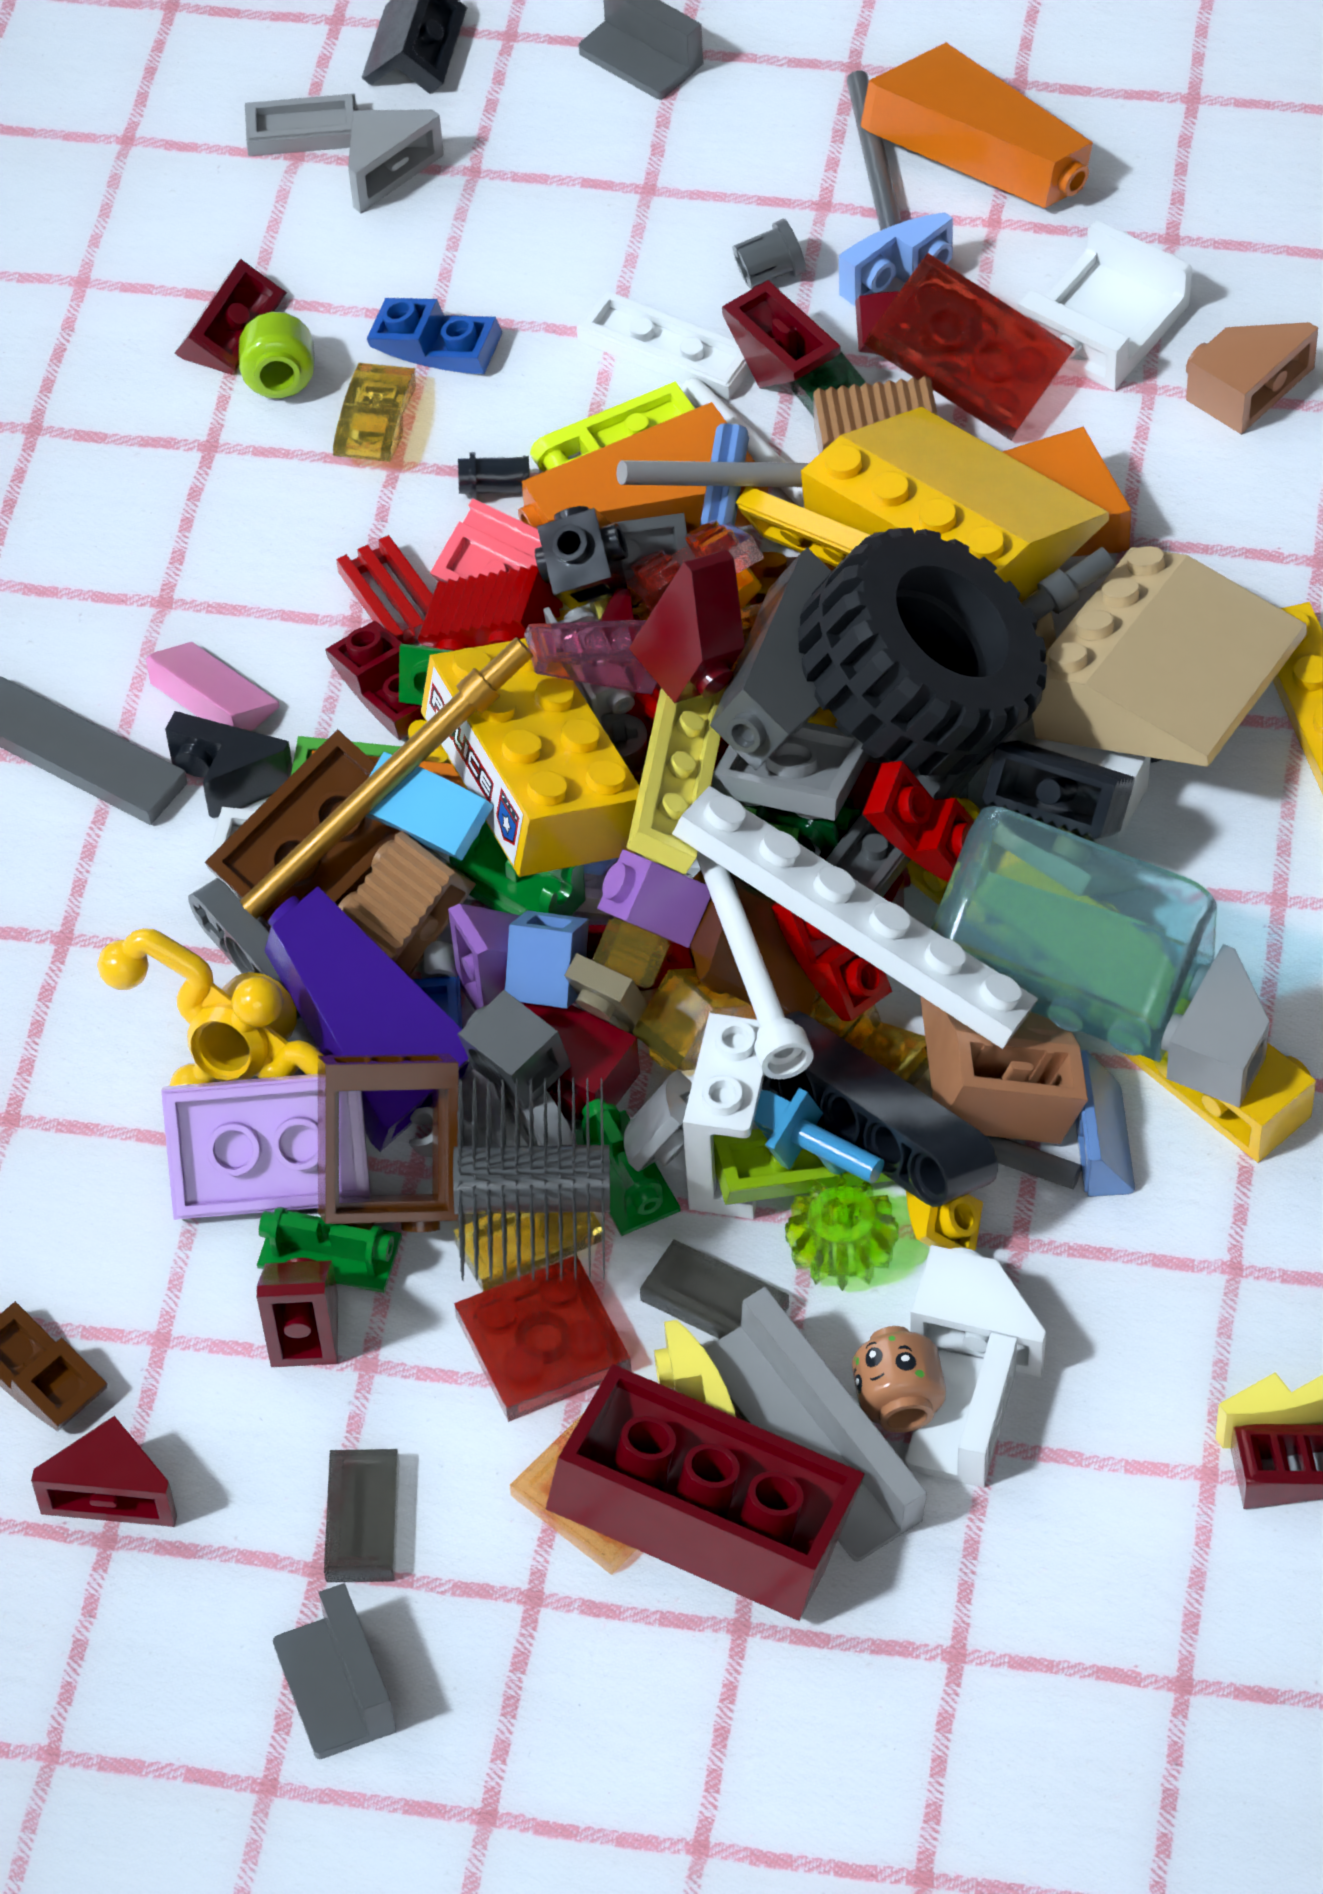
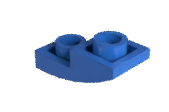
M385 298L366 339L370 347L411 363L446 371L485 374L502 336V330L496 317L444 315L437 299Z

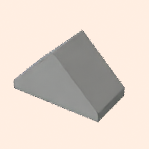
M432 109L353 110L348 171L353 208L362 213L444 156L440 115Z

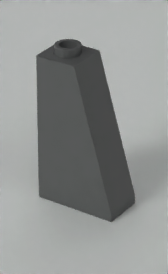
M808 547L799 554L768 589L746 640L745 648L741 652L733 670V676L727 684L710 724L755 771L822 709L814 697L816 687L813 681H806L802 669V658L805 654L799 652L798 628L800 627V615L804 604L811 597L812 592L832 571Z

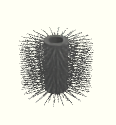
M602 1077L601 1145H590L588 1078L586 1087L587 1145H576L574 1078H572V1145H562L560 1078L558 1079V1145H548L546 1078H544V1145L534 1146L532 1078H530L529 1088L530 1146H520L519 1089L517 1078L515 1083V1146H506L504 1079H502L501 1146H492L491 1090L489 1079L487 1083L486 1146H478L475 1079L473 1080L472 1102L473 1146H464V1105L462 1081L460 1079L457 1112L458 1147H454L453 1194L454 1213L459 1214V1258L462 1281H464L466 1246L465 1214H473V1248L476 1281L479 1270V1214H488L487 1238L490 1281H492L493 1214H502L504 1281H506L507 1213H516L518 1280L520 1281L521 1213H530L532 1280L534 1281L535 1213H545L547 1280L549 1275V1213H559L561 1280L563 1278V1213H573L574 1271L576 1280L577 1213L583 1212L588 1213L589 1280L591 1278L590 1212H602L603 1280H605V1212H610L609 1145H604Z

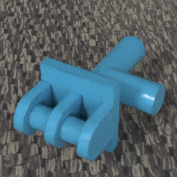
M799 1088L791 1102L770 1091L762 1090L760 1092L754 1122L768 1139L765 1145L781 1166L790 1170L803 1148L817 1155L825 1167L833 1174L839 1175L848 1171L871 1184L879 1178L884 1167V1160L817 1126L823 1112L808 1092Z

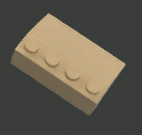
M1152 546L1131 547L1047 650L1046 661L1044 662L1047 664L1046 687L1042 691L1040 704L1032 713L1035 738L1208 767L1307 635L1306 624L1188 555L1164 552L1160 548Z

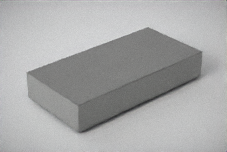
M356 94L245 103L248 156L350 148L353 110H357Z

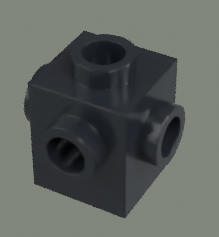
M577 506L556 513L554 515L555 521L537 526L542 547L535 549V559L539 573L546 584L551 583L553 595L570 609L612 597L618 588L628 589L621 563L622 559L628 558V549L625 537L618 523L612 524L595 508L589 509L585 506Z

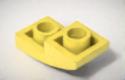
M678 1320L665 1321L666 1348L654 1350L658 1383L736 1417L728 1390L706 1350Z

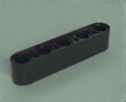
M794 1011L785 1015V1018L792 1020L804 1029L813 1051V1060L806 1070L791 1078L772 1079L764 1075L762 1090L770 1091L790 1102L799 1088L808 1092L823 1112L817 1126L883 1159L884 1167L881 1172L882 1174L932 1207L947 1204L990 1185L996 1179L998 1159L992 1144L982 1132L806 1013Z

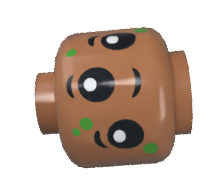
M902 1326L885 1327L874 1332L870 1340L861 1345L852 1358V1373L859 1406L871 1422L881 1425L887 1431L903 1433L922 1428L931 1422L934 1418V1413L945 1402L946 1386L938 1349L925 1335L910 1332Z

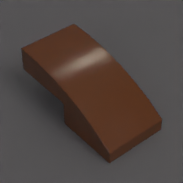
M15 1301L0 1314V1387L41 1421L59 1431L105 1391L108 1383L62 1337L55 1341Z

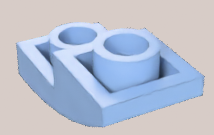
M943 212L907 220L872 234L839 254V295L855 306V301L859 296L881 292L895 277L913 288L929 275L943 270L953 256V218Z

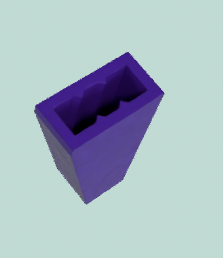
M316 887L301 901L296 896L290 897L272 914L268 921L271 929L265 953L285 989L290 993L297 1011L324 1056L449 1053L459 1062L458 1083L460 1079L462 1081L471 1073L473 1068L458 1036L462 1029L319 887ZM433 1089L362 1091L365 1133L371 1144L379 1152L413 1124L410 1116L415 1109L433 1106Z

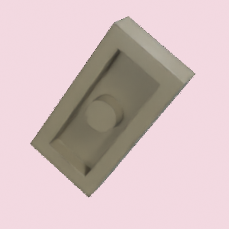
M576 953L564 975L578 995L576 1003L591 1015L640 1040L648 1042L659 1019L633 979Z

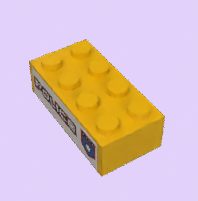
M546 636L519 639L534 656L498 689L501 696L484 713L476 710L441 744L442 749L466 789L494 805L485 821L519 877L619 858L623 849L635 854L636 852L627 849V843L638 797L639 784ZM512 641L430 655L421 713L426 722L459 692L456 685L474 668L481 671Z

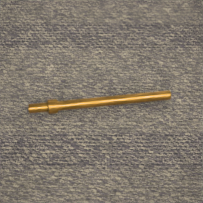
M516 637L481 671L474 668L456 685L459 692L240 900L242 906L254 918L258 919L476 710L484 713L501 696L498 689L534 656L532 652Z

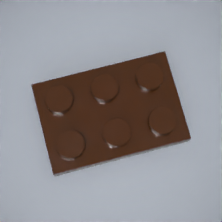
M337 729L204 863L218 879L222 880L234 894L242 899L369 778L376 763ZM365 816L271 905L260 918L268 924L272 914L286 900L296 896L301 901L316 887H319L338 906L348 894L358 891V886L365 883V876L372 873L371 864L378 849L386 842L395 840V834L401 831Z

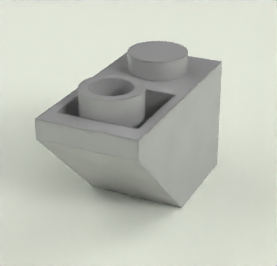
M1223 944L1211 967L1202 964L1198 968L1188 993V1001H1191L1184 1015L1174 1013L1162 1038L1161 1049L1168 1052L1166 1079L1240 1107L1266 1059L1270 1020L1236 949Z

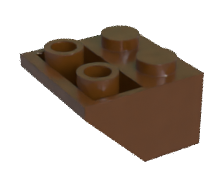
M700 870L693 879L706 884ZM730 872L784 1015L794 1011H801L809 1015L817 990L801 968L779 927L771 908L777 902ZM710 897L690 944L696 964V974L700 981L711 991L717 994L727 993L752 1006L714 903Z

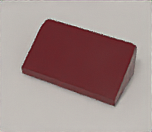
M240 258L225 277L174 354L186 361L232 375L239 366V340L247 323L258 315L274 312L287 292Z

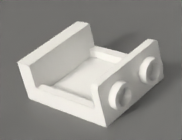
M1095 220L1088 228L1085 252L1048 294L1044 296L1030 289L1018 303L1017 344L1115 391L1190 306L1192 267L1174 254L1166 253L1132 237L1123 230L1115 229L1101 221Z
M709 1013L683 1120L689 1210L754 1219L757 1201L725 1205L715 1173L713 1135L748 1138L751 1135L752 1129H759L754 1122L765 1074L761 1069L754 1050L757 1032L760 1029L758 1020Z

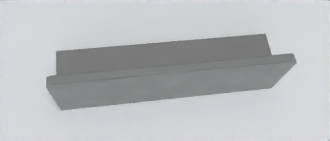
M763 1287L744 1299L741 1326L706 1347L705 1350L718 1369L733 1406L746 1422L865 1473L863 1482L838 1539V1542L852 1560L856 1562L862 1561L923 1521L927 1492L767 1288Z

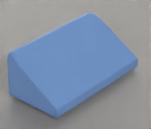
M1081 1050L1088 1101L1076 1118L1075 1125L1080 1163L1082 1165L1084 1192H1087L1088 1197L1131 1194L1135 1190L1121 1086L1116 1078L1087 1050Z

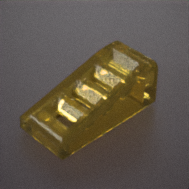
M614 917V919H609L594 954L593 961L633 979L638 986L648 988L656 982L671 957L676 944L671 940Z

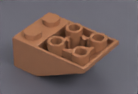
M1006 975L1013 979L1021 988L1037 997L1038 1000L1028 1017L1003 1049L920 996L933 1100L978 1129L985 1136L1061 1144L1088 1101L1080 1045L1042 980Z

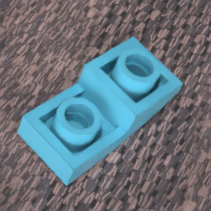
M383 752L376 766L371 772L370 776L382 764H384L392 756V754ZM418 766L366 816L409 834L422 845L462 861L472 842L477 838L482 825L494 805L475 793Z

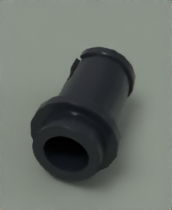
M470 452V458H458L459 494H471V500L472 498L477 499L478 493L523 492L522 481L530 478L529 456L476 458V453Z

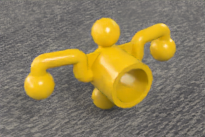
M151 928L135 930L125 940H115L108 943L102 949L97 962L99 976L106 985L116 990H130L144 981L149 968L147 954L186 978L180 987L176 999L177 1008L181 1016L190 1024L187 1031L188 1049L195 1063H188L177 1069L173 1073L169 1086L248 1080L254 1075L259 1079L294 1076L299 1068L306 1075L318 1074V1056L324 1055L309 1042L301 1040L287 1041L292 1036L297 1024L296 1007L290 993L273 978L265 974L247 972L236 975L221 989L213 983V972L204 959L162 932Z

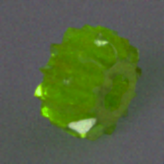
M841 1173L835 1182V1187L828 1188L814 1180L810 1187V1197L795 1196L794 1202L791 1205V1217L788 1218V1223L785 1224V1240L789 1243V1247H791V1259L796 1269L810 1268V1277L815 1285L829 1276L836 1277V1283L843 1292L849 1282V1277L856 1276L870 1285L874 1277V1267L889 1268V1264L893 1259V1247L895 1242L899 1240V1224L895 1222V1217L892 1216V1204L889 1201L888 1195L873 1196V1187L867 1181L862 1182L855 1188L848 1187V1182Z

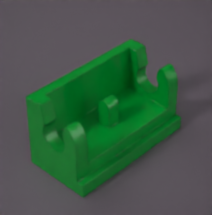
M486 821L462 861L449 856L450 864L476 883L469 895L496 911L522 915L528 910L572 916L586 901L584 865L519 877Z

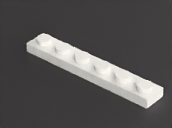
M710 785L681 815L672 833L1002 1049L1028 1017L1038 1000L1037 997L1021 988L1010 977L993 970L964 951L953 940L944 938L910 916L899 905L882 898L853 879L845 870L828 863L799 844L791 835L774 828L745 809L737 800L720 793Z

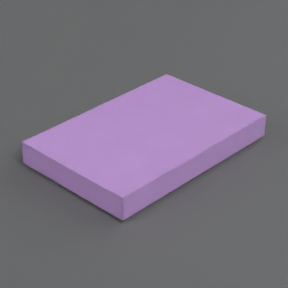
M318 1074L164 1086L162 1088L174 1220L262 1213L264 1211L273 1212L277 1207H283L287 1210L318 1208ZM339 1091V1196L371 1195L362 1091Z

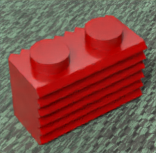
M532 564L529 569L520 566L519 571L510 568L509 572L500 570L498 574L489 572L488 576L479 573L477 578L471 575L468 576V579L459 577L457 581L449 578L447 583L438 580L417 640L421 645L429 646L430 648L455 651L513 641L516 637L522 639L547 635L548 629L543 609L549 607L556 619L560 617L559 609L563 608V602L553 595L551 583L546 584L539 573L538 567Z

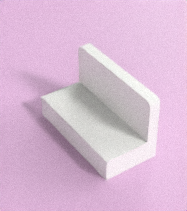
M990 1333L983 1359L945 1350L938 1351L946 1386V1399L939 1410L934 1413V1418L930 1423L913 1431L906 1455V1466L910 1471L982 1488L985 1487L1015 1379L1017 1362V1338L996 1333Z

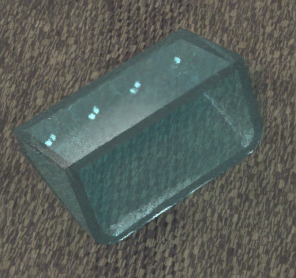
M989 806L980 811L967 833L930 929L944 938L953 940L964 951L998 973L1010 977L1021 988L1037 997L1038 1000L1031 1012L1049 1018L1055 1025L1071 1032L1081 1031L1107 1041L1122 1053L1133 1056L1142 1055L1160 1062L1166 1052L1161 1049V1042L1171 1017L1174 1013L1185 1014L1191 1001H1188L1189 989L1198 968L1202 964L1211 967L1215 959L1217 904L1207 889L1189 878L1002 807Z

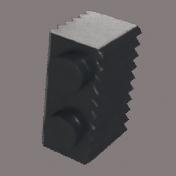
M1013 740V742L1006 741V743H1000L995 750L982 799L986 805L995 804L999 809L1007 808L1010 813L1019 811L1022 817L1031 815L1033 820L1043 819L1045 824L1055 823L1057 828L1066 826L1069 832L1079 830L1081 836L1091 834L1094 840L1112 836L1121 831L1135 777L1019 740Z

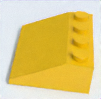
M923 407L840 435L801 470L805 509L869 535L876 532H885L888 529L912 528L914 533L917 530L923 529L939 532L941 539L945 541L956 539L969 546V553L978 559L985 557L997 567L994 572L1005 583L1010 580L1021 593L1019 596L1020 602L1029 597L1038 588L1037 584L1055 572L1109 521L1108 511Z

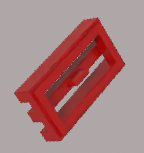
M387 535L378 539L379 548L374 550L368 544L357 549L358 557L353 560L347 554L337 558L338 573L373 621H377L403 644L409 645L417 641L424 621L382 564L387 563L424 616H426L433 594L392 538ZM367 571L370 572L409 628L403 631L400 629L361 574Z

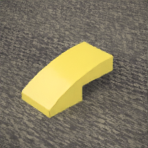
M1274 1372L1219 1403L1215 1439L1223 1449H1231L1232 1432L1235 1426L1252 1424L1323 1425V1374L1291 1392L1278 1374Z

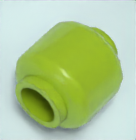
M269 312L258 315L247 323L239 340V370L245 384L259 395L277 399L296 395L307 386L313 376L315 363L314 341L309 328L299 318L284 312Z

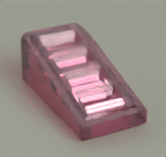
M646 620L528 624L524 635L528 649L534 655L531 660L536 674L643 694H652L657 684L629 650Z

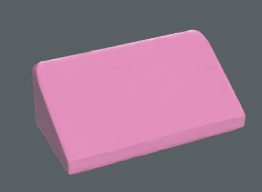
M193 642L154 652L146 658L150 684L197 717L253 731L279 708V702Z

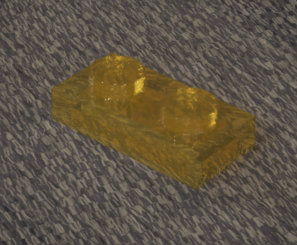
M587 1212L577 1213V1252L588 1248ZM590 1212L591 1246L602 1241V1226L594 1212ZM507 1213L506 1281H504L502 1214H493L492 1281H490L488 1258V1215L479 1219V1270L477 1283L483 1294L518 1279L516 1213ZM521 1213L520 1278L532 1273L530 1213ZM535 1213L534 1271L546 1266L545 1213ZM549 1213L550 1265L560 1260L559 1213ZM563 1213V1258L574 1254L573 1213ZM473 1222L465 1225V1262L476 1279L473 1248L474 1226ZM459 1228L453 1231L455 1243L459 1249L460 1238Z

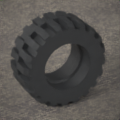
M912 528L888 529L885 532H876L866 537L858 546H855L812 592L811 597L804 604L800 615V627L798 628L799 652L805 654L802 658V669L806 681H813L816 687L814 697L823 711L829 709L837 719L835 726L846 737L852 734L863 744L861 749L872 757L879 758L883 756L889 759L890 762L903 761L911 771L918 768L919 774L924 776L958 775L968 772L975 765H980L996 750L997 746L1003 743L1040 704L1042 691L1046 687L1047 664L1044 663L1046 661L1044 639L1036 635L1035 630L1037 629L1038 622L1031 609H1025L1019 601L1021 593L1010 580L1005 583L994 572L997 567L985 557L978 559L969 553V546L956 539L942 540L939 532L923 529L917 530L914 533Z

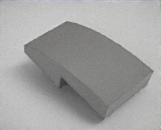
M678 1069L664 1081L626 1125L624 1131L625 1153L628 1163L637 1172L657 1160L665 1167L685 1147L683 1120L687 1103L684 1100L690 1094L692 1082Z

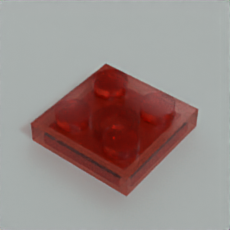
M574 1256L563 1260L562 1280L559 1261L549 1265L548 1280L546 1279V1267L534 1271V1281L532 1280L531 1272L521 1276L520 1281L516 1278L454 1303L456 1318L508 1422L600 1385L612 1363L632 1372L631 1358L578 1256L576 1280Z

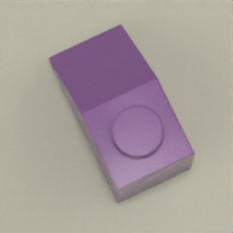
M623 849L617 863L609 869L604 878L602 886L603 896L597 909L689 948L711 895L706 884Z
M457 904L448 908L457 976L460 979V988L476 1011L490 1004L505 990L509 925L521 915Z

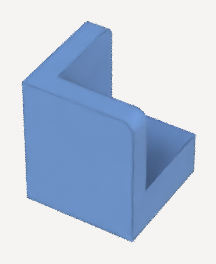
M527 910L509 925L505 991L523 1003L568 1008L573 1004L578 995L564 975L576 953L584 957L587 956L589 919Z

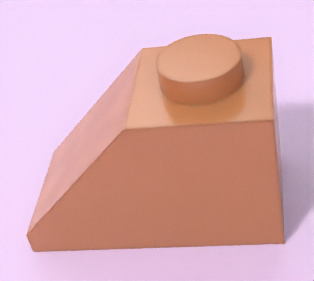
M1310 322L1224 328L1208 344L1201 343L1191 353L1186 364V373H1188L1186 401L1242 435L1314 369L1318 327Z

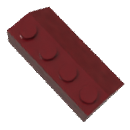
M612 1363L558 1456L546 1510L800 1621L827 1568L865 1473Z

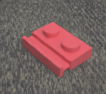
M472 498L468 505L470 507L469 513L463 523L458 522L430 574L437 581L440 580L447 583L449 578L457 581L459 577L468 579L469 575L477 578L479 573L488 576L489 572L498 574L500 570L509 572L510 568L519 571L520 566L527 569L530 568L531 564L537 566L535 549L542 547L538 529Z

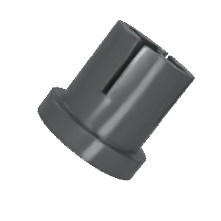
M784 218L772 223V230L733 246L737 266L750 289L789 272L793 276L806 272V264L799 242L790 224Z

